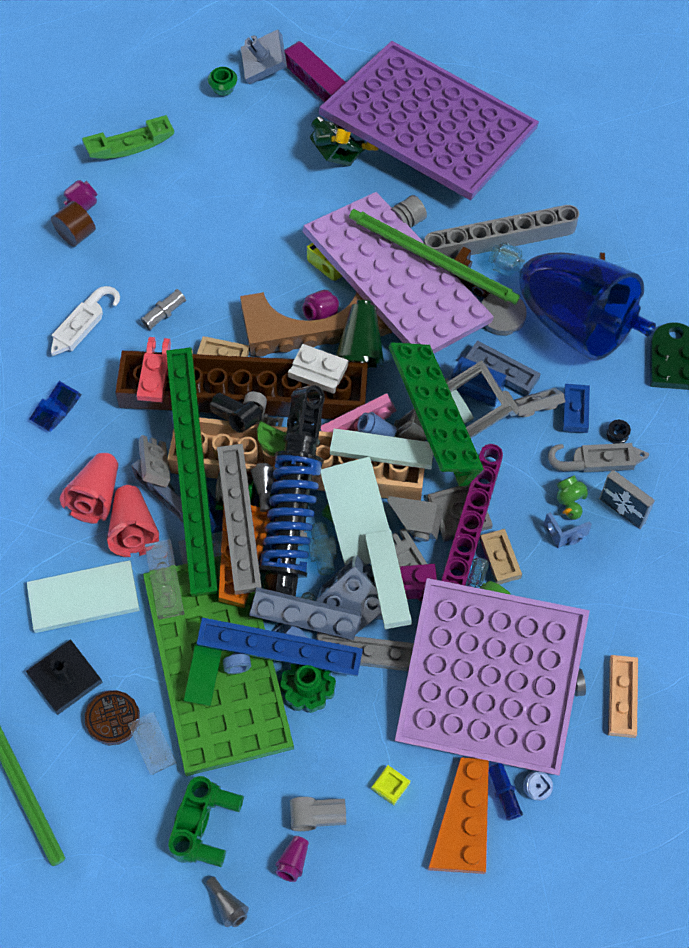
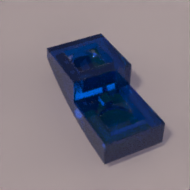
M59 381L48 399L44 400L42 398L29 419L51 432L67 416L82 394Z

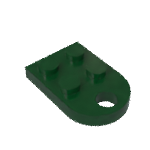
M667 323L660 326L654 332L650 345V387L689 390V326L682 323ZM677 332L681 335V338L675 339L669 333Z

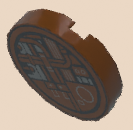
M117 690L105 691L97 695L89 703L85 712V725L91 737L108 746L120 745L130 740L140 724V711L135 700L127 693Z

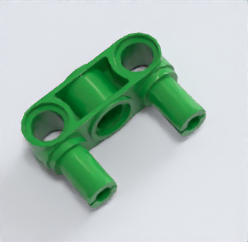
M204 776L194 777L187 786L169 838L168 846L174 859L181 863H196L198 860L222 867L226 850L203 844L201 838L206 830L211 808L219 806L240 812L244 796L222 790L221 786L211 782ZM205 787L208 789L207 795L201 798L194 796V792L198 788ZM179 842H189L190 847L187 851L180 853L175 850Z

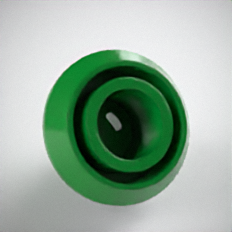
M217 67L208 75L209 86L216 94L221 96L232 93L238 80L237 74L228 67Z

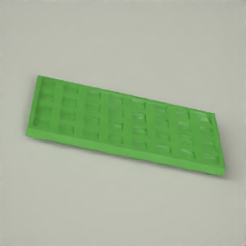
M221 556L215 557L217 594L191 596L188 563L143 574L186 776L294 750L273 660L250 656L251 668L248 671L239 674H228L224 671L223 660L233 653L222 651L211 706L184 701L195 645H197L202 618L265 630L262 618L249 615L255 592L249 593L245 608L219 602Z

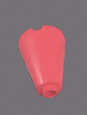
M109 453L96 454L63 489L59 498L60 503L64 509L67 506L71 510V516L92 524L98 523L100 519H103V521L107 519L110 513L119 466L115 457Z
M124 485L118 488L113 501L107 543L110 551L119 556L131 557V553L139 552V556L153 551L159 544V531L139 488L132 485Z

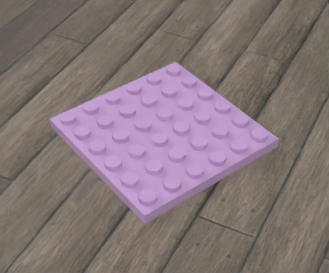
M427 578L395 741L560 776L590 610Z

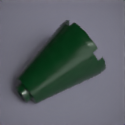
M357 300V304L351 305L336 356L344 358L349 362L368 363L367 368H377V364L383 367L384 358L376 306L371 305L369 300Z

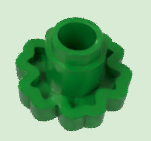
M291 664V670H285L282 673L280 685L281 690L286 693L285 700L288 705L297 711L305 707L308 712L313 713L317 709L325 708L326 699L334 697L336 680L331 676L330 671L320 670L311 665L299 666Z

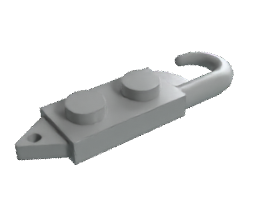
M632 443L582 445V447L575 451L573 461H559L556 459L555 453L564 448L563 444L553 446L548 452L549 463L559 471L584 470V472L634 470L637 464L649 457V453L633 447Z

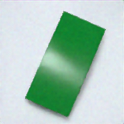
M195 645L184 701L211 706L222 650Z

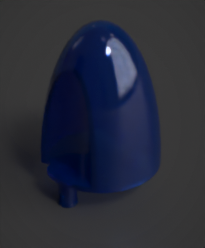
M566 252L545 253L528 260L520 270V290L533 314L551 333L590 360L597 361L609 356L625 340L632 328L647 337L651 336L654 332L648 328L655 329L656 324L639 316L641 310L639 303L644 294V283L641 276L635 272L602 259Z

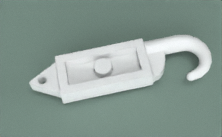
M110 286L98 288L70 314L52 334V356L68 350L72 352L97 325L103 315L102 308L97 302L104 295H113V306L118 305L120 295L115 288Z

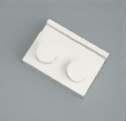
M302 344L291 369L288 371V377L311 386H319L322 390L334 394L348 367V360Z

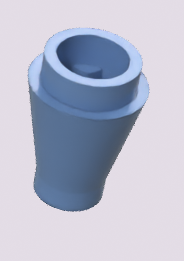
M373 412L363 413L357 425L359 432L395 437L397 430L396 426L391 425Z

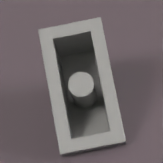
M388 496V503L414 539L428 542L429 538L437 540L443 509L438 503Z

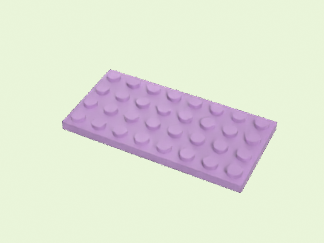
M377 192L303 226L302 232L364 300L371 301V305L376 306L377 315L402 343L430 345L433 353H436L492 323L494 316L453 273L389 241L383 236L361 225H357L356 221L349 218L352 209L359 212L363 211L369 216L425 244L406 223H403Z

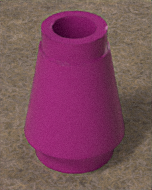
M294 836L276 862L277 869L275 873L280 878L289 882H296L298 877L302 876L309 845L305 838Z

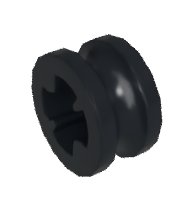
M620 419L612 421L607 430V439L613 444L625 443L630 435V425ZM621 429L623 431V434L618 433L616 435L614 433L615 430L619 431Z

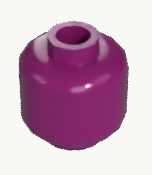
M77 180L64 191L66 200L63 203L67 205L71 201H75L88 211L97 203L96 196L98 194L87 180L85 182Z
M321 290L310 294L305 298L302 307L304 316L309 321L331 317L338 313L339 301L328 290Z

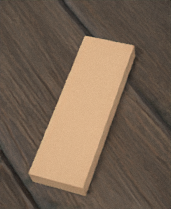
M611 655L609 661L608 735L636 738L638 657Z

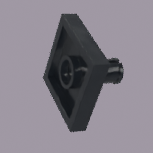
M71 639L26 671L57 715L103 683Z

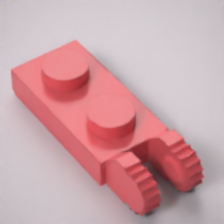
M155 337L148 338L147 353L144 354L137 400L163 402L168 376L166 350L171 348V340L168 338H164L162 343V355L154 354L156 348Z

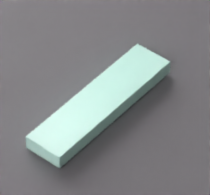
M335 428L330 446V455L355 459L370 456L371 461L430 470L434 455L429 443L425 441Z
M391 530L365 534L384 628L389 629L411 625V615Z

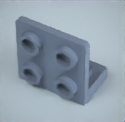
M357 555L319 588L316 599L321 603L361 612L356 634L381 613L376 586L362 572L364 562Z

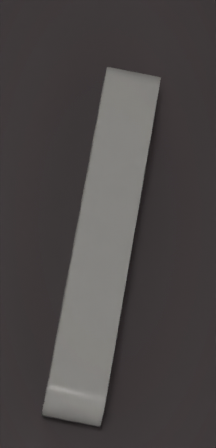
M563 205L434 231L425 236L424 243L438 252L455 259L462 247L470 249L471 255L568 236L576 230L579 210L572 205Z

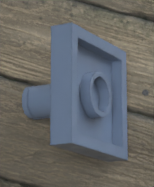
M278 29L259 39L255 35L251 36V39L248 37L245 40V45L241 47L245 80L249 84L287 67L283 37Z

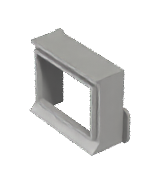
M482 360L447 382L449 390L452 392L482 373L502 404L466 427L470 438H473L509 414L513 417L519 413V408L510 393L501 390Z

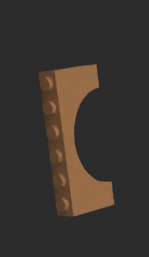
M264 292L240 296L251 357L266 356L276 352H290L294 349H300L302 344L315 347L339 343L351 305L357 304V300L364 299L356 292L354 299L341 312L325 319L304 321L292 319L277 312L267 302ZM377 315L380 337L392 333V330Z

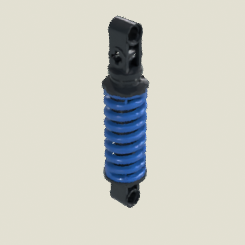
M316 385L297 388L291 395L287 433L283 438L285 443L284 451H277L274 455L276 469L273 472V476L278 481L271 485V490L276 495L271 496L269 499V504L274 508L268 511L267 518L272 522L265 526L266 533L271 536L263 540V545L269 550L262 552L259 571L266 574L264 589L296 596L298 578H307L308 574L307 562L300 561L298 565L296 564V558L307 559L309 557L307 551L298 550V544L309 545L311 543L309 537L300 536V530L311 531L313 529L312 524L306 523V517L315 516L314 510L308 509V503L314 504L317 502V498L310 495V490H317L319 488V484L312 481V476H319L321 474V467L324 462L323 458L316 456V448L320 444L318 437L321 429V416L325 396L323 390Z

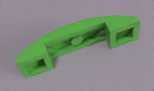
M167 115L146 120V127L107 138L102 132L84 137L82 142L92 158H119L145 151L162 143L174 134V129Z

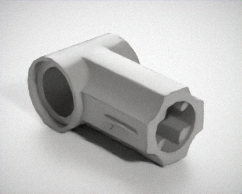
M312 797L291 799V830L311 831L319 826L346 825L345 799L315 800Z

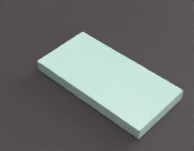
M369 456L321 469V476L345 565L356 555L364 562V566L371 564L365 534L390 530Z
M130 560L27 582L33 630L35 633L140 611Z

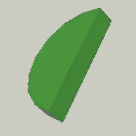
M260 421L257 435L258 443L262 450L270 456H274L277 451H284L285 443L283 438L286 433Z

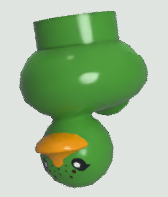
M574 475L556 484L559 489L556 496L560 504L566 505L562 514H565L571 520L579 519L583 512L580 504L575 501L580 498L586 499L588 496L587 486L577 481Z

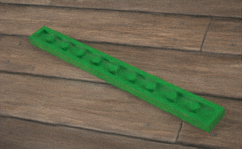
M191 347L166 350L190 592L192 597L217 594L218 585L193 351Z

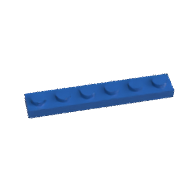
M202 618L197 646L246 654L299 666L311 665L320 670L356 677L359 673L363 651L362 648L208 618Z

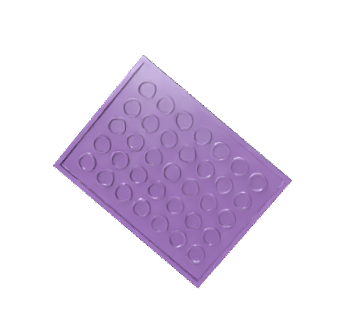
M394 41L387 44L319 108L321 116L470 201L537 129L539 121Z

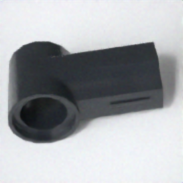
M220 392L213 396V400L209 404L210 412L228 420L231 428L237 433L245 432L262 419L261 410L254 402L242 404Z

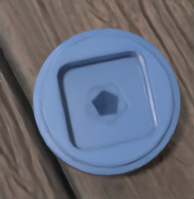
M233 653L231 656L226 657L223 660L224 671L228 674H239L248 671L251 668L250 656Z
M535 771L525 777L523 789L529 798L541 801L551 795L553 782L546 773Z

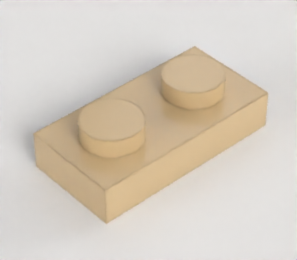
M203 336L197 354L248 357L250 347L249 345Z
M502 529L480 535V542L495 583L503 584L521 579L522 572L506 530Z

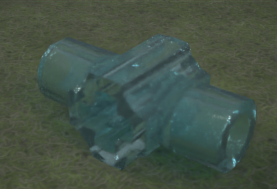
M314 523L311 530V543L308 545L311 562H316L320 575H329L335 571L333 559L337 558L335 539L333 535H328L325 523Z

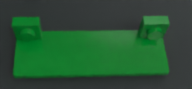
M392 342L388 347L440 471L453 472L459 486H468L484 468L431 346Z

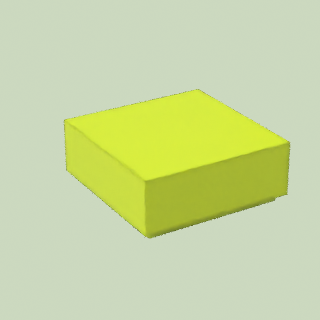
M387 765L373 784L372 790L392 805H395L411 781Z

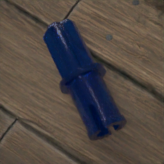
M502 763L492 765L488 768V772L496 790L494 795L500 800L506 820L511 821L521 817L523 812L515 795L516 787L511 785L504 765Z

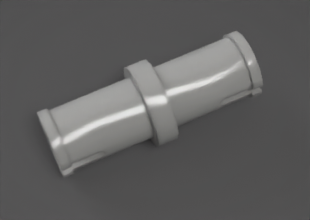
M176 289L162 302L158 301L155 304L156 307L141 318V322L148 330H152L164 318L168 319L172 315L171 312L186 302L185 296Z

